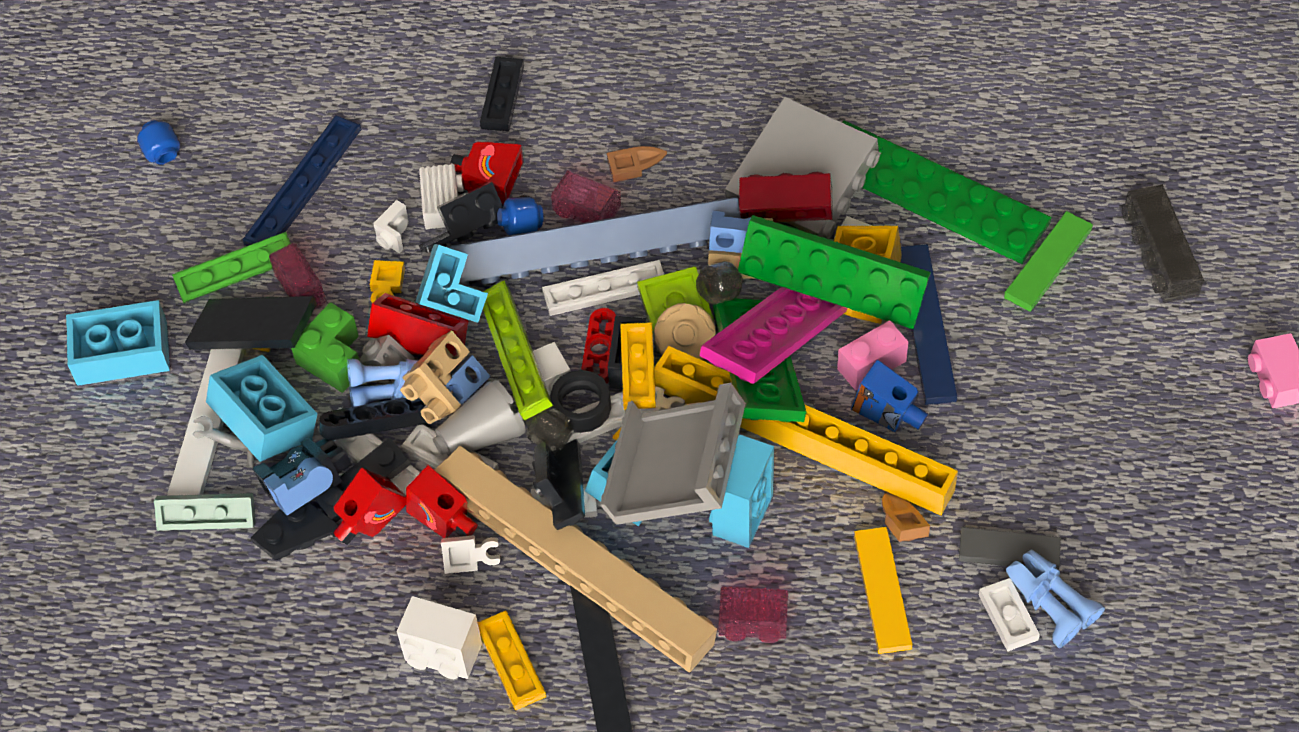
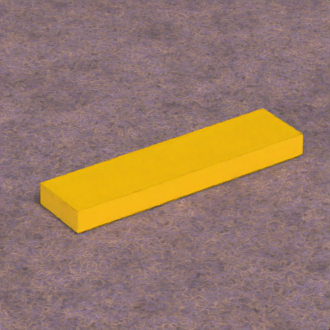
M887 527L854 531V540L878 654L912 650V640Z

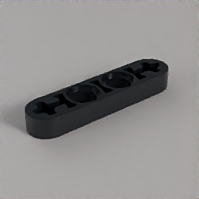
M400 398L328 411L319 417L320 435L328 440H339L427 424L421 416V410L426 405L420 398L414 401Z

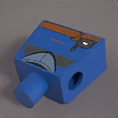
M876 360L860 383L851 407L852 411L893 432L897 431L903 421L919 430L928 416V413L913 405L919 392L917 388L879 360Z

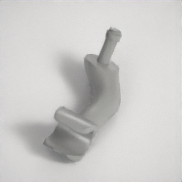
M200 416L193 421L204 426V431L199 430L193 433L194 437L202 438L206 436L227 447L247 452L246 466L247 468H254V455L237 436L213 428V422L206 416Z

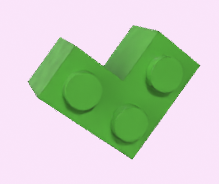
M330 302L304 329L295 348H291L297 365L341 393L350 386L347 359L359 360L358 352L349 347L359 337L354 316Z

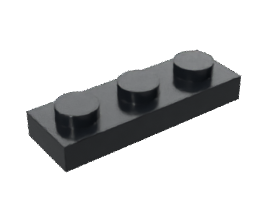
M495 57L480 119L481 129L509 132L524 70L523 59Z
M388 438L340 476L342 483L335 487L331 484L326 491L315 497V500L330 519L336 523L342 518L334 511V506L361 468L392 480L411 463L394 441Z

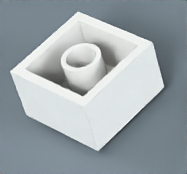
M412 596L397 629L405 661L410 666L420 670H425L426 667L438 670L441 675L450 679H457L458 676L466 679L469 678L482 646L476 614Z

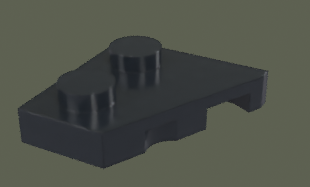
M307 502L289 515H286L279 509L251 537L252 543L274 560H278L290 555L295 550L311 547L315 541L332 535L336 537L333 532L339 525Z

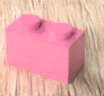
M889 320L838 350L837 369L856 391L876 360H879L891 370L905 363L908 341Z
M1292 334L1255 340L1251 354L1248 355V364L1250 370L1253 373L1256 372L1259 377V387L1263 398H1268L1272 408L1299 403V349Z

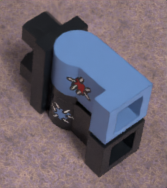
M308 437L300 442L303 447L293 448L288 452L285 459L273 466L268 467L262 462L252 468L265 493L286 515H289L326 491L331 484L335 487L342 483L339 473L352 466V463L346 451L341 446L337 447L334 440L324 438L315 444Z

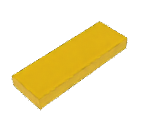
M652 322L621 324L624 410L627 409L628 402L633 401L638 409L656 408Z
M505 610L477 622L481 639L514 710L545 698L546 693L507 611Z

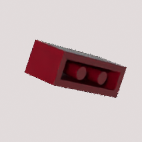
M811 172L805 175L782 173L778 176L754 174L748 177L739 178L740 216L742 219L751 218L752 215L760 218H772L773 222L833 220L831 174Z

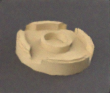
M686 303L676 304L667 308L658 318L654 328V342L661 355L670 346L700 360L704 359L699 356L701 346L716 335L715 325L711 316L701 307Z

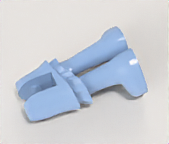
M347 359L351 407L367 405L370 402L383 399L395 400L406 398L400 391L405 383L402 377L411 370L418 360L406 359L405 362L400 361L398 365L365 366L358 359ZM394 379L393 384L359 386L369 381Z
M1032 549L1023 555L1025 566L1019 561H1014L1006 568L1008 576L1022 592L1027 603L1032 601L1035 611L1041 606L1054 621L1056 628L1052 635V641L1058 648H1062L1071 641L1081 628L1084 630L1094 623L1105 610L1101 603L1083 597L1059 577L1060 571L1056 569V564L1046 560ZM1049 590L1055 592L1074 613L1066 609Z

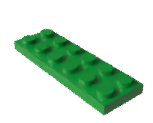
M752 215L749 221L737 271L738 273L886 321L890 320L892 323L914 329L931 274L929 271Z
M715 297L713 309L719 332L763 300ZM791 356L754 384L743 381L737 375L729 372L732 385L746 403L742 418L804 422L807 411Z

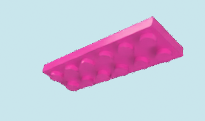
M781 287L701 346L699 356L710 361L713 365L737 375L741 380L754 384L844 314L848 308Z

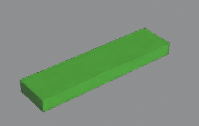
M1066 211L1005 291L1004 298L1031 312L1090 234L1093 224Z
M284 232L172 274L183 303L297 261L288 235Z

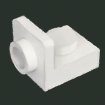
M398 200L374 222L376 240L384 249L389 250L391 248L401 253L403 244L400 234L405 231L409 221L406 205Z

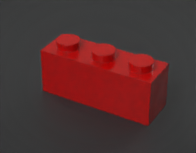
M384 293L371 305L367 337L379 338L390 335L410 354L424 355L429 350L428 347L436 339L450 331H453L465 345L469 320ZM449 343L445 345L453 356L457 355L453 345Z

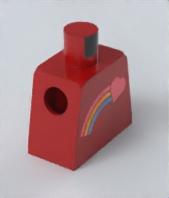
M477 141L473 144L468 157L453 154L450 164L455 165L456 172L462 173L465 190L470 191L489 181L493 182L501 203L504 204L510 197L524 163L522 146L519 144Z
M429 465L406 487V512L441 537L448 538L453 531L457 532L460 536H471L477 529L478 524L467 516V499Z
M361 468L334 506V511L343 521L334 530L333 534L347 545L358 532L374 537L406 506V495L391 480Z

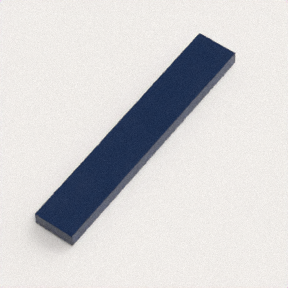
M335 115L242 239L244 245L255 244L288 230L361 131L360 124Z
M928 244L901 247V263L931 272L914 329H911L925 405L957 402V392Z

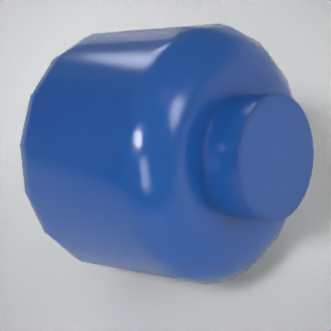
M156 120L149 121L143 125L142 130L137 136V142L149 162L163 165L177 157L180 141L169 123Z
M531 197L508 198L504 202L503 208L498 209V225L503 226L505 233L509 236L537 231L543 225L542 206L537 204Z

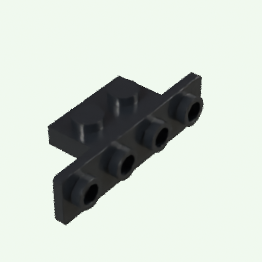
M489 181L437 206L447 232L420 244V250L431 253L434 244L446 247L447 243L455 239L458 242L469 239L474 235L473 231L482 226L484 229H488L497 225V212L499 208H503L504 204L501 203L493 182Z
M574 439L552 451L545 441L534 447L535 461L532 462V466L535 471V479L533 480V485L537 494L541 498L545 497L552 506L553 526L556 530H560L566 526L575 525L580 519L585 517L581 448L578 440Z

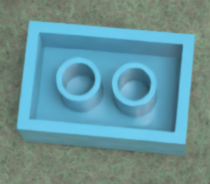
M159 300L66 315L67 361L77 386L170 371L167 320Z
M263 355L210 375L206 403L259 462L301 445L300 442L308 437L311 440L313 439L317 412Z
M740 434L738 435L722 508L711 510L709 522L712 523L713 536L747 548L750 547L773 497L774 446Z

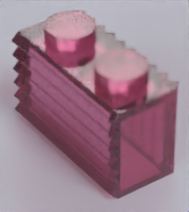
M569 170L566 171L563 179L560 180V183H558L551 194L552 209L557 215L562 218H572L581 223L613 218L621 207L620 191Z
M292 243L270 254L269 258L275 273L274 275L288 297L313 296L317 302L315 309L325 305L326 298L321 281L316 277V273L313 272L297 244Z
M721 587L719 636H725L730 641H742L745 637L759 638L760 641L765 643H775L779 639H786L788 590Z

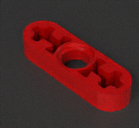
M599 308L590 315L581 370L594 372V363L599 364L600 374L598 375L608 384V362L616 314L611 309ZM602 320H608V323L605 325V334L600 333L599 324H601ZM597 344H604L608 347V350L603 354H595L591 351L592 347Z

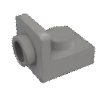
M390 335L372 338L364 345L360 362L365 366L398 365L400 361L405 362L406 359L414 360L415 357Z

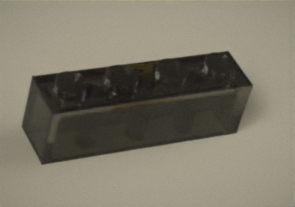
M1163 184L1128 191L1125 204L1122 205V215L1126 222L1129 221L1131 224L1134 244L1139 245L1141 248V259L1144 268L1149 269L1151 272V283L1154 292L1160 294L1163 303L1199 297L1204 279Z

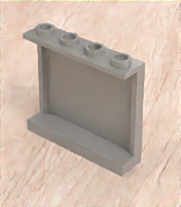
M784 97L726 186V197H737L739 204V178L748 177L754 174L778 176L782 173L805 175L811 172L830 173L833 220L785 222L804 232L829 239L835 231L836 221L839 216L845 215L848 211L852 195L855 191L859 192L863 187L867 171L870 167L874 168L879 161L881 153L878 149V139Z
M732 383L719 385L716 400L641 413L633 401L628 402L600 504L616 525L722 508L746 404Z

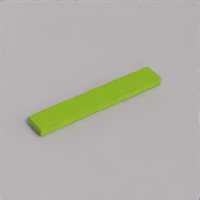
M501 281L483 291L488 293L483 311L519 413L524 420H527L553 405L510 289L505 281Z

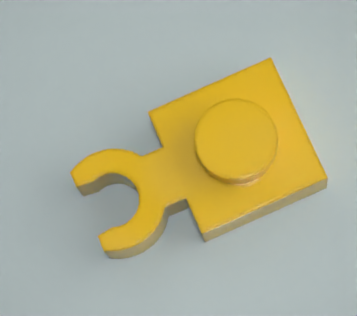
M374 260L369 284L371 292H373L371 303L384 293L390 295L401 293L405 274L404 262Z

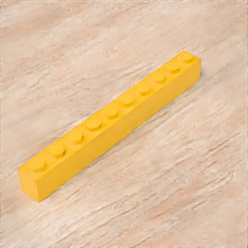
M670 346L667 347L654 367L655 386L665 389L664 394L670 397L677 396L682 398L686 404L716 400L719 385L732 383L728 371ZM805 405L807 412L804 422L742 418L740 427L938 515L942 516L955 491L957 470Z

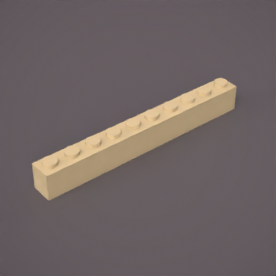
M459 446L435 469L440 476L467 499V512L569 586L571 585L604 608L613 618L689 673L714 646L717 628L714 627L708 618L701 615L698 616L687 608V605L680 598L670 596L661 589L656 581L651 578H645L635 571L628 561L620 560L610 553L603 543L593 541L586 536L576 524L556 530L553 526L551 506L541 504L533 498L527 489L518 487L509 481L502 471L494 470L485 464L482 458L475 452H469L462 446Z

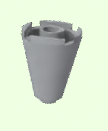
M498 380L487 382L435 429L436 437L433 438V442L441 455L446 453L450 456L459 446H462L469 452L518 438L526 432L522 416L519 412L515 414L511 405L514 403L512 397Z

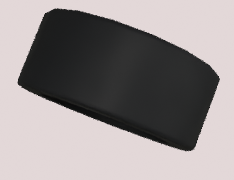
M585 370L571 371L561 376L552 387L550 399L553 405V417L564 429L577 433L590 432L602 426L609 418L611 411L609 386L596 373ZM588 390L597 394L600 401L589 412L573 413L563 408L562 400L573 391Z

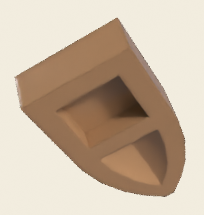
M641 146L608 152L607 161L613 182L642 177V170L659 163L667 155V151L655 147Z
M885 492L882 498V506L886 514L885 525L899 542L912 541L918 538L929 537L930 525L918 510L908 501Z

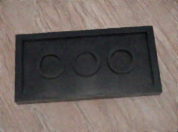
M313 296L209 299L185 343L189 350L295 348L317 302Z

